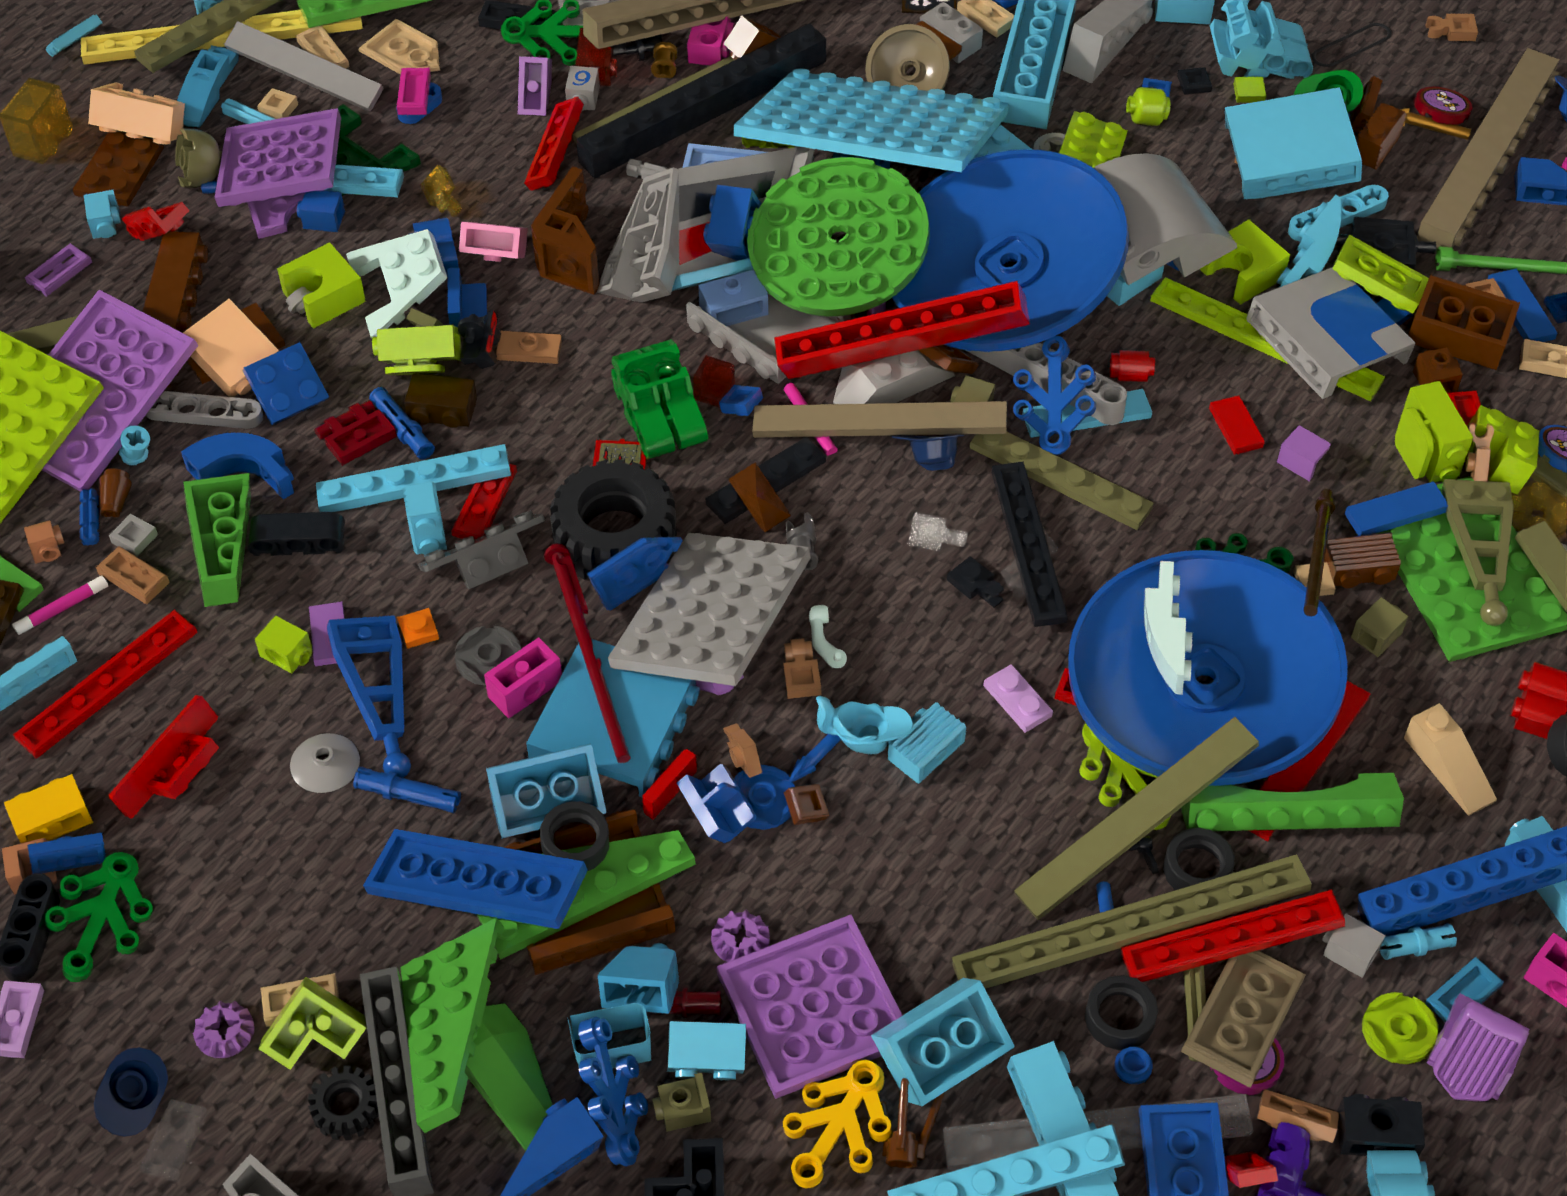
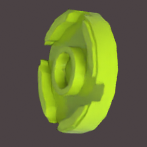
M1399 992L1380 995L1369 1004L1362 1018V1032L1368 1046L1378 1056L1392 1063L1407 1065L1420 1062L1432 1052L1436 1044L1438 1022L1433 1011L1422 1000L1414 996L1410 998L1403 996L1404 993Z

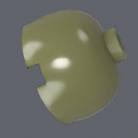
M181 128L180 131L183 135L177 136L175 149V164L181 167L185 177L178 176L180 186L185 188L201 187V184L212 182L217 177L222 151H219L217 141L210 134L202 130Z

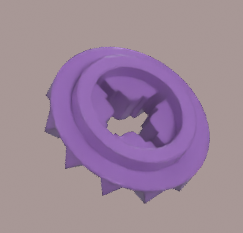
M747 909L739 913L731 910L724 918H718L717 924L712 929V946L722 960L730 962L768 947L770 941L769 929L762 921L760 915L754 916ZM742 925H744V930L748 937H744L739 947H737L735 936L731 934H737Z
M219 1000L218 1005L212 1008L205 1007L201 1017L195 1019L193 1036L196 1045L204 1054L213 1058H228L240 1053L248 1046L254 1034V1021L248 1009L240 1006L236 1001L224 1003ZM221 1017H224L227 1024L231 1026L227 1028L226 1040H223L218 1030H214L219 1028Z

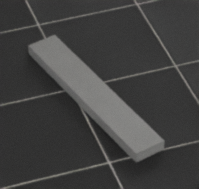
M239 21L236 22L224 43L228 50L367 111L373 109L384 89L381 84Z

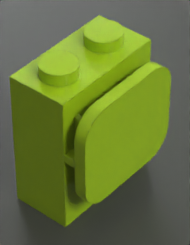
M453 325L377 329V337L372 338V349L374 356H378L380 362L396 364L394 367H385V374L445 373V366L435 363L437 361L460 360L461 336L458 333V328Z
M1440 381L1411 387L1395 434V446L1414 479H1420L1426 475L1429 482H1444V479L1455 480L1460 476L1473 436Z

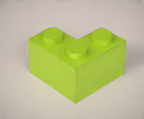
M1481 405L1469 424H1475V435L1483 436L1486 433L1487 424H1491L1494 428V435L1490 442L1491 452L1488 481L1509 482L1511 492L1518 495L1537 467L1539 430L1529 423L1519 422L1507 417L1499 410L1489 409ZM1473 441L1468 451L1471 453H1473V447L1475 444Z
M305 977L263 1036L259 1050L290 1070L312 1039L345 1059L366 1030V1017Z

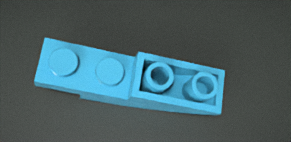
M1336 194L1328 204L1323 202L1314 214L1316 220L1313 224L1308 221L1300 231L1298 237L1302 238L1297 248L1299 252L1292 262L1295 266L1292 270L1287 267L1277 280V283L1281 285L1280 287L1323 271L1335 247L1341 225V198Z

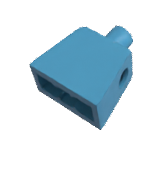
M655 943L651 948L625 947L597 975L601 1007L611 1008L639 1003L644 1006L646 1012L669 1014L679 984L676 952L662 943Z

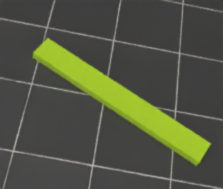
M1166 277L1151 295V302L1287 363L1246 320L1248 314ZM1364 367L1340 377L1336 386L1371 402L1383 384L1385 376Z

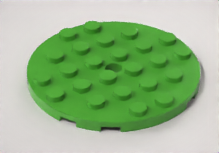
M839 157L824 159L799 168V173L787 180L782 178L766 193V199L759 209H755L747 238L748 253L753 270L766 291L776 300L806 314L817 316L851 315L869 310L886 302L898 294L914 278L928 250L930 238L929 220L921 195L916 192L909 184V180L893 168L888 170L875 165V162L869 159ZM836 232L846 233L839 242L831 238Z

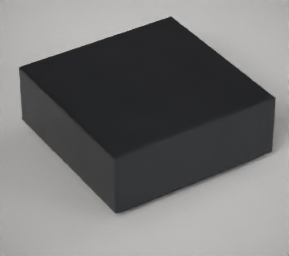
M1205 67L1178 70L1177 77L1184 95L1212 91V84Z

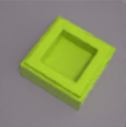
M1263 77L1234 78L1233 84L1237 103H1253L1266 100Z

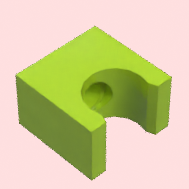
M1250 220L1228 231L1237 243L1236 249L1200 268L1206 276L1212 275L1216 270L1222 268H1232L1240 271L1233 297L1240 305L1276 284L1280 275L1287 268L1290 254Z
M330 242L277 268L282 291L287 298L301 287H306L308 291H314L302 298L308 323L313 329L366 302L361 277Z

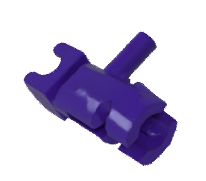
M1286 1122L1278 1123L1277 1129H1272L1268 1146L1273 1152L1265 1157L1266 1161L1276 1167L1278 1181L1260 1184L1258 1196H1327L1307 1188L1306 1182L1302 1181L1303 1172L1309 1166L1310 1134L1305 1129Z

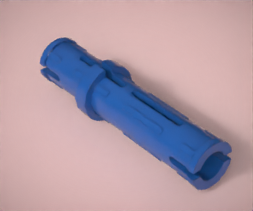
M384 387L374 389L369 396V400L394 426L398 439L403 444H408L419 459L423 460L430 457L435 447L422 433V427L419 423L408 417Z
M360 766L357 769L358 772L355 773L353 781L355 789L381 794L384 799L391 800L393 797L454 814L457 810L455 806L459 805L461 799V792L398 777V773L391 771L387 774Z

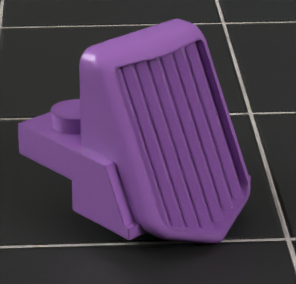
M1459 993L1453 1003L1444 1028L1436 1039V1044L1427 1064L1433 1066L1434 1075L1453 1099L1487 1101L1493 1098L1498 1100L1514 1072L1530 1029Z

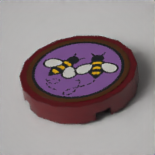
M1442 87L1422 88L1417 92L1414 100V106L1422 116H1425L1427 113L1432 115L1431 120H1434V122L1447 125H1458L1463 123L1465 119L1468 120L1473 109L1472 103L1467 97L1459 92Z

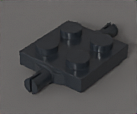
M1354 217L1351 232L1353 237L1413 270L1416 266L1415 256L1417 252L1435 254L1436 241L1418 240L1414 233L1413 221ZM1338 234L1335 245L1343 246L1350 234Z

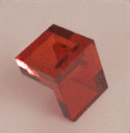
M706 355L693 377L695 400L720 408L719 402L735 385L734 364Z

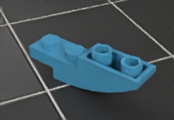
M211 45L208 51L201 49L185 78L177 101L185 103L183 119L185 126L201 127L220 99V87L239 61L237 53Z

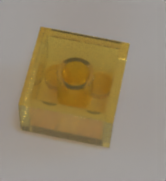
M28 78L0 113V120L13 156L44 164L50 156H54L60 142L72 132V122L60 86L37 79Z

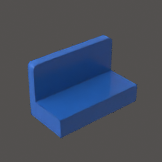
M447 268L449 324L458 328L459 321L469 317L471 314H475L478 317L487 315L486 284H462L460 268Z

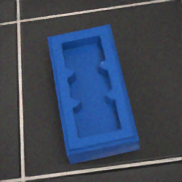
M102 833L77 837L65 836L53 841L28 844L33 874L103 863L106 858Z

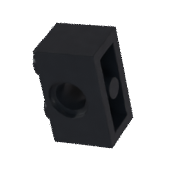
M1364 1094L1343 1097L1337 1110L1339 1112L1340 1154L1367 1156V1150H1415L1418 1157L1420 1156L1425 1147L1421 1102L1409 1101L1405 1097H1391L1387 1100L1370 1099L1369 1096ZM1372 1121L1382 1122L1387 1127V1130L1377 1128Z

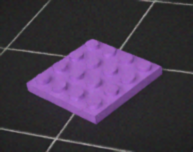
M338 108L226 128L214 197L218 207L236 206L251 201H265L280 196H294L298 193L323 191L327 188H332L341 124Z
M852 915L717 966V975L740 1024H746V1037L775 1099L800 1090L808 1083L819 1082L849 1070L853 1064L860 1060L871 1061L881 1057L882 1055L871 1035L903 1016Z

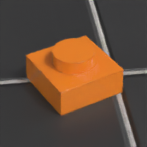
M429 608L397 617L407 649L439 639Z

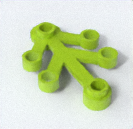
M1086 723L1084 724L1082 735L1085 744L1089 748L1087 756L1083 759L1080 766V775L1090 781L1099 778L1103 768L1100 761L1102 750L1111 760L1106 783L1102 786L1098 796L1099 801L1104 806L1114 807L1119 803L1122 796V790L1119 787L1122 777L1135 794L1147 786L1138 773L1157 778V776L1140 770L1117 756L1095 736ZM1087 766L1093 767L1095 771L1089 770ZM1106 793H1111L1115 797H1109ZM1171 816L1167 818L1164 822H1162L1159 826H1157L1154 830H1159L1166 827Z

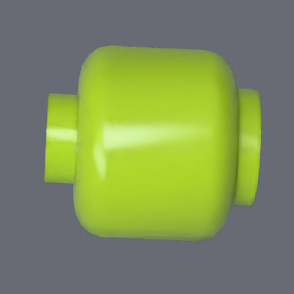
M1140 87L1136 89L1133 96L1128 97L1126 112L1131 113V119L1135 124L1158 126L1163 120H1167L1169 116L1170 98L1166 97L1162 89Z

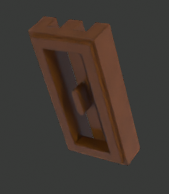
M1375 76L1371 77L1363 87L1362 100L1353 110L1350 122L1354 133L1359 134L1361 128L1365 126L1367 120L1372 117L1382 84V80Z

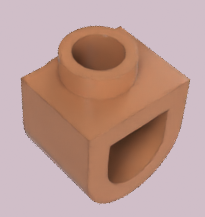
M49 520L24 527L35 564L43 561H54L61 556L58 545L64 544V539L59 525L52 526Z

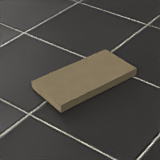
M1260 951L1229 958L1181 1052L1251 1088L1306 974Z

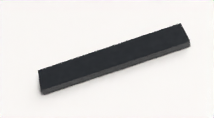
M1024 461L992 465L991 473L1034 627L1067 623V611Z

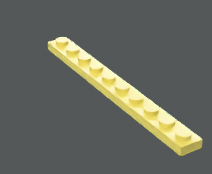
M301 10L255 15L242 22L279 40L296 38V35L310 29ZM361 17L322 25L327 33L363 29ZM179 25L81 37V57L85 65L136 58L135 50ZM233 28L193 51L209 49L211 45L225 47L224 43Z

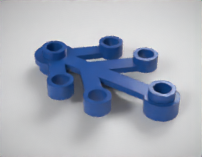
M1054 336L1045 340L1042 346L1043 354L1048 359V393L1034 382L1031 373L1025 369L1018 370L1013 376V382L1017 388L1028 392L1048 411V424L1034 413L1033 406L1027 400L1017 401L1013 406V412L1019 420L1026 421L1040 434L1039 443L1042 449L1054 455H1060L1071 444L1070 433L1085 417L1094 414L1096 403L1090 396H1080L1075 403L1076 410L1063 422L1062 411L1086 386H1090L1095 382L1096 373L1091 366L1081 365L1075 372L1076 378L1062 392V362L1067 359L1070 349L1062 337ZM1054 343H1058L1059 349L1055 352H1051L1049 350L1050 346ZM1090 371L1091 375L1087 380L1080 378L1083 372ZM1028 376L1027 383L1019 384L1020 377ZM1086 401L1091 402L1088 410H1081L1082 403ZM1022 406H1028V412L1020 415L1019 409ZM1058 434L1060 436L1058 442L1050 443L1049 440L1052 435Z
M593 1017L581 1021L578 1027L582 1045L588 1051L595 1050L597 1058L591 1057L579 1063V1073L582 1080L588 1083L598 1096L589 1100L588 1111L593 1121L598 1122L607 1134L605 1146L611 1162L615 1165L630 1166L635 1163L640 1150L639 1141L634 1134L638 1117L648 1113V1103L642 1093L639 1092L625 1098L628 1082L630 1079L638 1077L639 1066L632 1055L619 1058L616 1061L617 1071L614 1078L606 1045L607 1041L612 1039L611 1026L605 1018ZM624 1099H625V1108H626L625 1116H623V1112H622V1108H623V1104H624Z

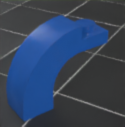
M223 433L202 439L181 451L186 469L196 480L247 472L263 478L282 499L294 493L291 484L294 478L291 471L285 465L282 449L263 437L249 433Z

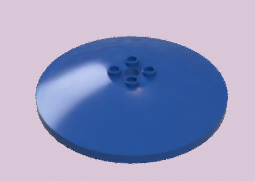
M1023 149L997 152L971 160L962 173L948 170L919 192L925 204L929 220L930 238L928 250L914 278L892 299L898 309L1018 281L1026 296L1030 325L943 345L968 351L992 352L1018 349L1050 339L1066 331L1090 314L1112 290L1121 274L1128 253L1129 229L1120 197L1110 182L1093 167L1068 155L1051 151ZM1008 261H1017V263L1011 267L1003 266Z
M1208 550L1182 551L1153 557L1137 563L1110 579L1092 596L1079 615L1072 632L1068 657L1069 683L1076 706L1095 736L1124 761L1157 777L1232 718L1236 717L1259 741V746L1209 786L1235 785L1266 778L1283 771L1309 754L1324 739L1332 728L1344 699L1347 682L1345 645L1333 617L1320 600L1317 614L1315 616L1305 615L1303 610L1307 587L1286 572L1268 563L1240 554ZM1160 561L1174 562L1173 575H1180L1179 596H1173V603H1179V618H1186V632H1192L1191 653L1185 652V660H1191V681H1184L1183 695L1175 694L1164 680L1152 657L1146 637L1144 624L1145 588H1158ZM1201 675L1210 676L1214 682L1211 684H1201L1196 678Z

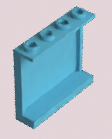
M1340 87L1225 107V127L1230 132L1242 178L1244 199L1265 198L1361 181L1362 158Z

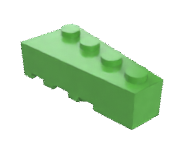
M245 473L185 481L183 483L186 509L204 606L236 603L239 601L251 501L250 475Z

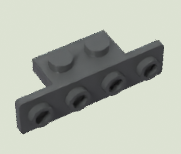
M532 510L523 512L515 516V522L505 527H503L502 523L493 525L484 530L485 535L474 540L473 536H469L454 543L456 548L444 553L443 549H438L424 556L426 561L418 564L420 571L428 572L455 560L466 588H474L529 564L517 533L544 522L545 518L543 514H533Z

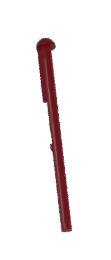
M555 543L546 549L544 558L548 564H553L617 762L626 763L631 757L601 670V659L595 658L592 639L583 615L588 614V608L569 550L563 544Z

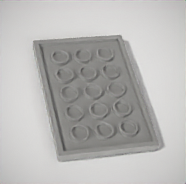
M688 533L669 562L668 568L663 571L608 657L610 668L736 686L810 560L809 547Z

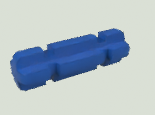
M93 488L89 490L83 489L80 492V539L83 545H94L99 542V532H97L99 530V508H97L99 496Z

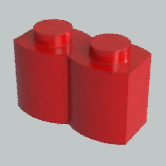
M1534 662L1530 671L1523 670L1517 689L1523 690L1521 698L1516 697L1510 716L1516 718L1514 729L1547 739L1553 722L1567 712V672Z

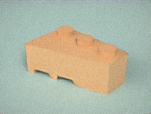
M115 82L91 89L88 124L99 126L100 131L112 133L117 132V130L124 131L126 136L140 139L146 136L153 138L155 143L167 145L171 144V141L176 140L178 135H182L180 130L183 128L185 103L159 95H154V97L143 95V90L137 88L133 89V92L123 90V84Z

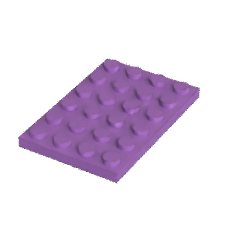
M98 290L48 355L99 381L104 389L43 467L42 471L80 492L83 489L89 490L122 447L120 441L122 431L129 426H138L198 347L195 339Z

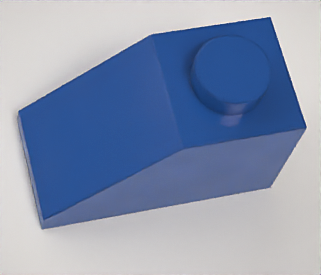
M1521 157L1514 175L1516 201L1567 206V172L1548 159Z

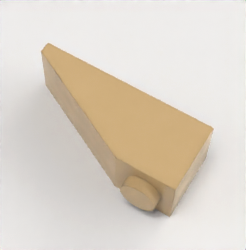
M1440 703L1411 718L1404 739L1468 816L1497 801L1462 729Z

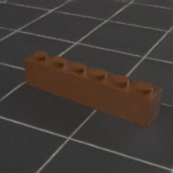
M168 231L166 234H163L142 311L182 333L191 327L190 309L196 306L197 293L195 289L196 285H201L203 278L201 265L208 260V248L206 245H203L200 232Z

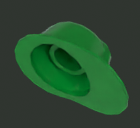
M1335 70L1304 78L1297 85L1294 95L1340 87L1347 112L1349 113L1360 104L1363 97V85L1355 73L1348 70Z

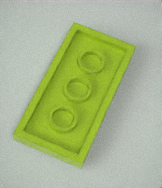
M1074 111L1059 153L1095 167L1120 157L1128 130L1122 129L1116 123H1106L1095 119L1089 113Z

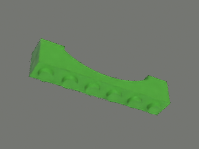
M1394 773L1358 774V779L1350 783L1307 792H1271L1234 785L1208 786L1181 807L1186 829L1203 828L1212 831L1400 827L1404 797Z

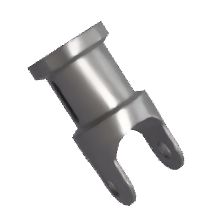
M806 512L804 514L805 523L795 528L790 521L786 522L787 544L809 547L811 558L804 570H813L817 567L818 556L814 553L813 547L816 543L814 520Z

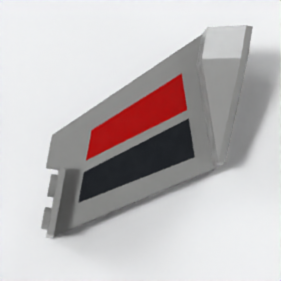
M794 147L679 169L673 167L645 177L605 264L597 293L636 302H645L671 295L675 278L678 275L735 261L712 252L706 241H704V228L707 223H710L711 218L709 209L710 199L712 195H715L717 185L752 189L760 202L763 203L766 199V193L782 178L787 180L799 173L800 167L814 162L813 154L815 149Z

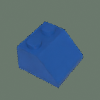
M717 185L716 193L711 196L709 204L711 212L710 223H707L704 228V241H706L712 252L736 261L750 258L747 244L748 229H750L755 209H759L762 204L752 189Z

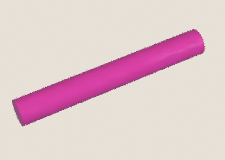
M789 383L784 387V392L793 405H808L794 383ZM829 436L815 437L827 456L838 451Z

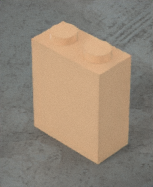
M230 299L183 332L195 339L198 347L190 357L229 397H235L237 394L245 395L252 389L242 371L244 367L279 352Z

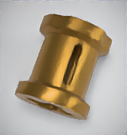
M660 42L654 46L653 57L655 60L652 62L651 72L657 78H672L676 73L674 61L677 59V48L672 43Z

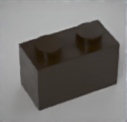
M413 373L404 401L406 413L411 420L417 421L419 424H427L429 422L444 424L450 428H457L459 426L469 427L477 401L475 381Z

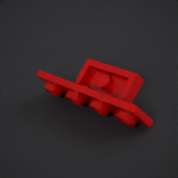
M194 696L109 794V798L125 817L132 819L153 794L176 799L187 789L191 780L210 762V758L219 749L212 738L203 737L218 720L217 714L203 696Z

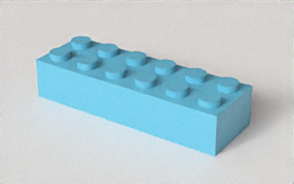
M1018 0L993 97L1000 99V102L1009 103L1008 115L1002 122L1047 129L1074 21L1076 0Z

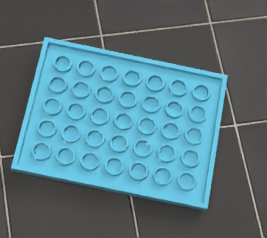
M800 68L790 72L734 124V136L962 173L1008 115L1009 103L1000 102V99L994 97L977 99L967 93L945 94V91L940 89L918 90L914 85L891 86L887 81L865 82L860 77L839 78L834 73L812 74L809 70Z

